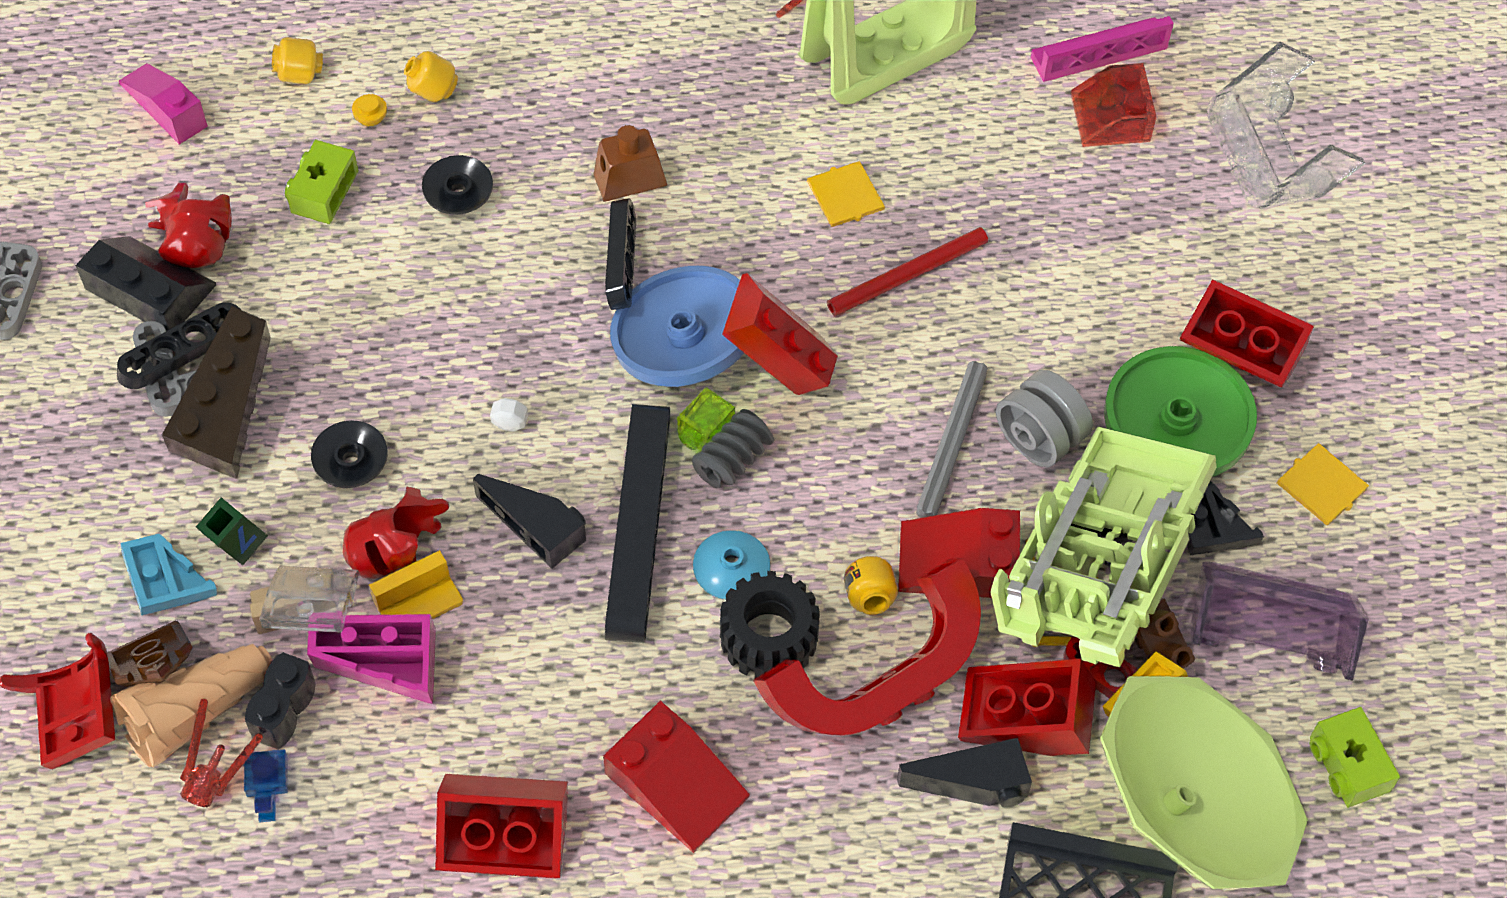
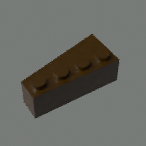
M231 306L162 433L168 451L237 479L242 451L245 449L248 437L247 430L250 417L253 414L256 403V392L258 384L261 382L271 340L266 320Z

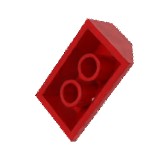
M748 273L742 274L722 335L796 395L828 387L838 355L824 338Z
M1212 279L1181 334L1180 341L1282 388L1292 375L1304 353L1314 325Z
M445 774L437 792L435 870L560 878L567 821L568 781Z

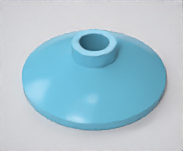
M722 531L713 534L700 544L694 555L693 571L697 582L707 593L726 600V593L730 588L736 590V582L744 578L748 582L751 580V574L759 572L761 577L767 576V571H770V558L763 544L752 535L741 531ZM733 555L737 556L738 560L731 563L726 561L725 558Z

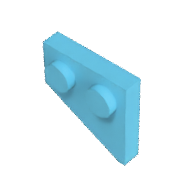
M155 534L120 543L122 556L141 615L201 601L217 595L215 583L210 579L206 581L193 569V563L183 554L175 552L172 544L162 535Z

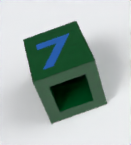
M222 497L196 526L200 532L241 565L246 563L268 537L266 533Z

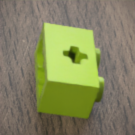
M315 139L309 152L306 151L302 155L299 170L295 177L290 178L286 184L285 198L288 200L290 212L330 224L359 171L354 150Z
M1362 707L1319 721L1315 726L1309 742L1311 752L1317 761L1324 763L1330 774L1328 779L1333 793L1337 797H1342L1347 808L1392 791L1400 779V775Z

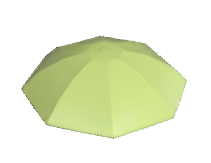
M1129 676L1111 711L1100 739L1106 760L1133 829L1191 876L1212 889L1285 885L1295 861L1308 819L1272 736L1199 677Z

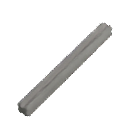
M971 361L967 366L917 506L916 513L920 518L935 516L938 513L988 368L984 363Z

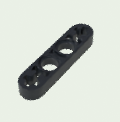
M630 198L612 201L610 207L605 290L611 310L630 308L632 304L636 214Z
M229 302L216 304L124 353L117 361V380L125 388L140 389L206 354L223 321L220 322V319H225L231 306L240 310L241 308ZM191 332H200L206 336V339L202 342H192L187 339L186 335ZM161 348H168L173 350L176 355L170 359H162L155 352ZM130 367H131V368L133 369V370L127 372V368H130Z

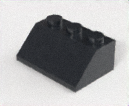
M131 236L98 240L75 265L85 290L144 322H159L166 331L186 321L216 286V282L190 268L174 265L163 260L159 251Z

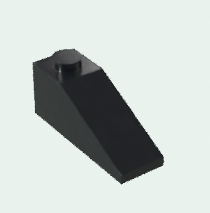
M477 474L473 477L476 497L551 569L586 541V521L575 507L571 506L568 508L558 498L482 474Z
M1018 738L899 764L897 775L899 787L986 806L1000 804L1001 807H1012L1024 801V798L1028 797L1032 784Z

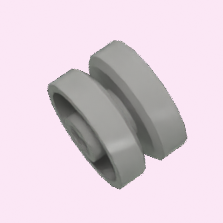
M1038 370L1020 385V389L1014 390L997 404L995 412L998 424L1010 444L1030 462L1046 468L1056 464L1068 453L1069 448L1078 445L1091 434L1093 428L1091 412L1084 399L1069 382L1050 370Z

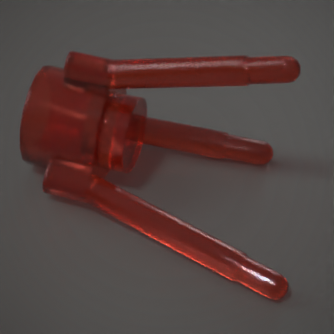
M205 698L201 699L199 703L186 766L180 776V779L185 782L180 795L186 801L200 807H210L215 796L223 795L228 783L263 739V735L257 733L221 779H219L221 774L216 768L225 750L222 744L217 746L208 765L199 764L195 769L208 700Z

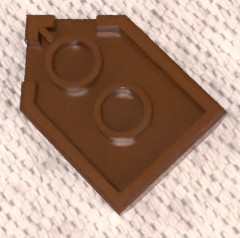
M175 620L107 652L109 669L116 684L128 687L142 683L162 682L188 658L193 647L180 623Z

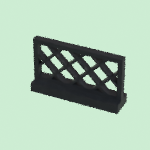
M1013 822L1009 830L999 898H1012L1022 892L1025 898H1033L1027 887L1043 876L1047 877L1059 894L1056 898H1069L1070 894L1085 884L1088 885L1096 898H1105L1092 880L1104 871L1115 873L1124 886L1123 889L1110 898H1120L1127 892L1132 898H1141L1134 887L1144 880L1163 883L1161 898H1171L1174 875L1177 872L1178 864L1162 851ZM1015 854L1032 857L1042 871L1023 883L1013 869ZM1042 859L1055 862L1047 867ZM1062 863L1074 865L1083 878L1066 891L1063 890L1051 873L1052 870ZM1083 867L1095 869V871L1088 875ZM1125 876L1135 877L1137 879L1130 883ZM1012 878L1018 887L1009 892Z

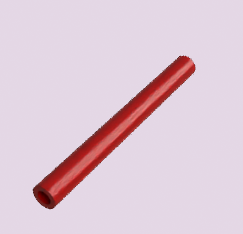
M982 227L972 230L827 300L828 309L834 317L988 243L987 234Z

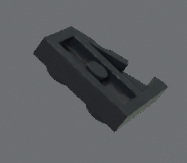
M1211 480L1195 514L1191 513V515H1194L1195 529L1193 533H1188L1189 541L1187 547L1190 556L1259 545L1264 538L1262 531L1258 527L1253 530L1238 515L1240 509L1231 500L1224 498L1219 488Z

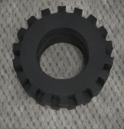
M767 571V576L763 577L760 576L759 572L751 574V580L748 582L742 578L736 582V590L732 588L728 590L726 602H722L720 609L721 647L723 653L728 652V661L732 666L739 662V672L747 676L751 670L755 672V678L785 660H799L803 669L809 664V656H814L818 642L820 611L819 606L815 605L816 598L812 591L806 593V584L801 580L793 583L792 575L784 573L781 578L776 577V571ZM773 614L784 618L791 625V628L779 636L766 637L751 630L748 623L760 615Z

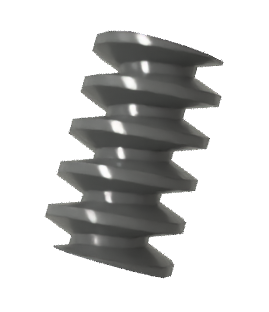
M742 409L732 416L730 422L722 426L721 432L716 433L712 437L711 442L703 446L701 452L693 456L691 460L697 474L714 488H720L721 482L729 486L733 485L736 481L734 474L743 475L745 473L744 464L752 465L755 462L753 454L762 455L765 448L763 444L772 445L774 442L773 434L763 420L755 413Z

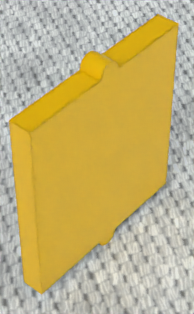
M860 161L839 168L831 167L830 171L807 178V182L831 227L852 220L861 221L864 216L885 210L881 198Z
M1319 443L1303 458H1296L1293 467L1277 481L1280 487L1327 526L1344 510H1351L1352 503L1369 487L1366 482Z

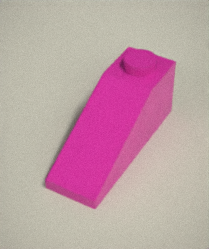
M146 63L119 80V84L179 145L208 127L200 100L181 81Z

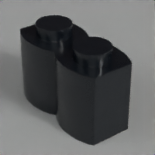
M282 652L271 662L265 674L264 687L253 695L245 712V722L254 741L279 750L290 740L296 729L297 715L309 705L315 692V679L308 661Z

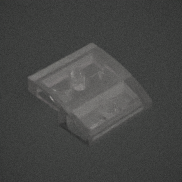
M279 566L272 578L259 619L262 628L342 632L347 608L353 605L359 576L358 570Z

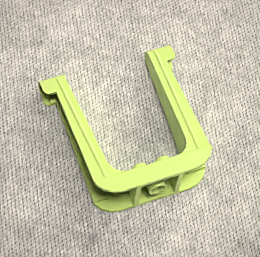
M807 0L801 48L798 55L805 62L812 63L831 56V95L840 104H853L959 51L971 39L977 29L975 25L976 0H905L856 25L854 19V0Z

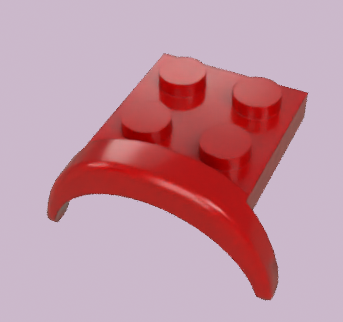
M92 633L85 635L86 643L91 648L90 652L68 666L37 674H5L0 676L1 688L16 692L36 693L41 766L52 770L115 740L113 706L110 701L112 694L107 648L104 642Z

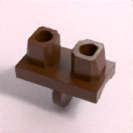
M1161 598L1154 614H1149L1150 623L1148 627H1139L1135 642L1139 649L1144 650L1148 659L1155 652H1158L1184 669L1194 663L1195 657L1191 648L1185 642L1174 612H1171L1166 599Z

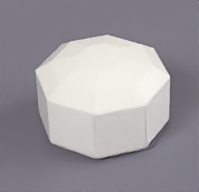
M500 399L493 402L490 413L491 423L505 431L515 432L521 430L526 426L528 409L517 400Z

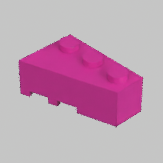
M431 614L309 616L307 655L315 668L433 704L436 627Z

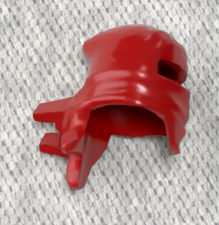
M178 183L171 193L145 202L146 208L157 206V210L160 213V219L148 223L149 228L162 229L166 232L164 241L158 249L163 260L181 267L203 268L214 265L216 261L221 259L232 225L230 197L228 195L220 194L213 200L187 199V183ZM209 221L215 222L220 227V230H214L209 227Z
M407 486L404 497L394 508L373 511L369 516L350 523L343 537V557L346 563L362 578L377 579L416 562V551L419 544L417 538L421 531L436 534L442 528L440 521L434 518V516L445 513L449 509V502L444 499L428 500L421 496L420 489Z

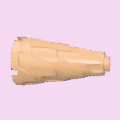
M254 644L241 646L224 654L217 653L189 667L176 668L162 682L137 684L112 695L110 702L113 706V713L118 725H125L128 734L124 736L132 749L148 767L152 766L154 768L164 762L179 747L209 728L211 721L240 702L242 696L264 682L265 674L272 662V658L262 645L256 647Z

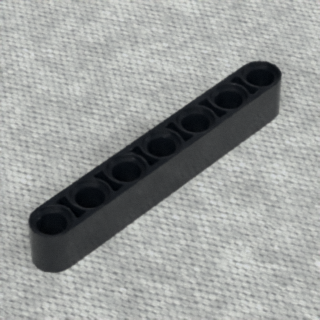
M632 404L606 611L605 640L645 643L650 606L649 597H651L670 427V407Z

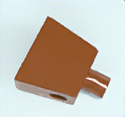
M625 125L618 130L616 136L604 138L599 142L593 174L603 202L667 186L662 165L648 129L637 130L634 126Z

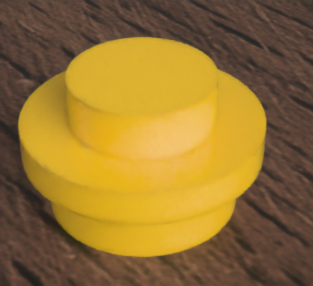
M374 94L360 96L352 105L353 117L365 126L377 125L387 114L386 102L383 98Z

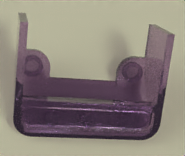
M1203 562L1190 625V636L1192 644L1199 646L1200 643L1209 646H1219L1220 641H1228L1230 637L1304 654L1309 660L1314 662L1313 667L1315 669L1336 674L1338 669H1340L1345 679L1353 681L1369 618L1359 599L1352 594L1225 564Z

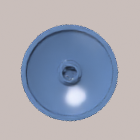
M684 266L658 273L637 285L632 291L631 307L616 310L610 326L611 343L621 366L638 380L666 387L699 383L728 369L744 354L743 351L722 335L740 280L731 273L718 268Z

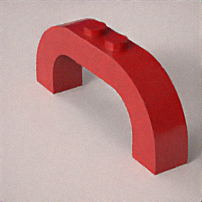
M948 559L917 578L930 603L933 615L930 636L917 653L852 694L838 700L829 699L816 690L799 660H785L753 680L767 705L780 718L799 729L813 733L841 736L863 732L879 723L882 726L888 725L899 719L903 715L901 709L912 702L914 705H918L932 698L935 695L933 689L951 678L966 662L974 648L979 633L981 621L979 593L964 559Z

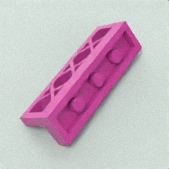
M1170 16L1160 19L1153 17L1032 49L1030 57L1040 77L1045 82L1165 50L1168 48L1174 23Z

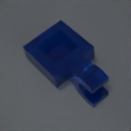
M286 749L244 753V791L247 797H255V813H258L259 823L276 821V794L288 793V755Z

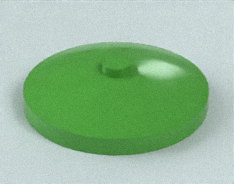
M1166 346L1153 348L1137 354L1118 369L1107 391L1104 404V419L1107 429L1215 455L1217 468L1212 476L1214 477L1233 467L1246 453L1255 432L1257 409L1249 386L1242 376L1228 363L1198 349L1183 346Z

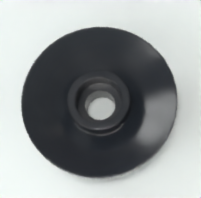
M454 155L438 160L427 169L422 179V191L428 204L446 214H466L480 208L489 199L493 190V179L487 166L473 157ZM458 189L463 190V191H460V192H454L455 190H458Z
M354 420L338 422L326 428L318 435L311 449V462L316 474L327 484L339 488L359 487L372 481L383 470L388 457L386 441L380 431L368 423ZM349 457L357 458V460L354 462H345V460Z

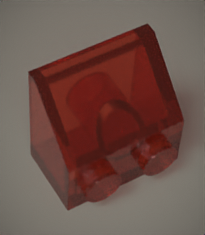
M1144 63L1109 65L1071 90V98L1082 147L1151 141L1156 121V112Z

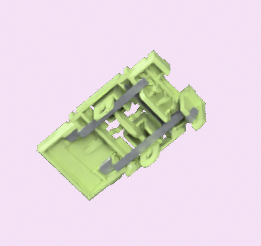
M1098 426L1081 459L1076 462L1068 478L1069 482L1059 480L1053 492L1046 491L1040 497L1035 511V527L1010 573V582L1008 575L1002 569L998 570L994 578L991 596L998 622V631L1022 638L1023 643L1036 647L1045 630L1065 633L1080 639L1079 649L1083 661L1097 664L1099 661L1120 667L1125 658L1124 652L1126 649H1130L1139 627H1148L1150 623L1149 614H1154L1188 544V533H1193L1195 529V519L1191 513L1195 514L1217 468L1216 456ZM1075 524L1101 532L1104 528L1112 529V532H1108L1104 539L1098 537V534L1070 525ZM1123 532L1128 534V539L1137 542H1127L1123 546L1113 540ZM1036 551H1037V552H1038L1037 555H1036V560H1037V561H1033L1032 559H1033V557H1034V555H1035V553H1036ZM1105 561L1111 562L1110 582L1097 579L1098 570Z

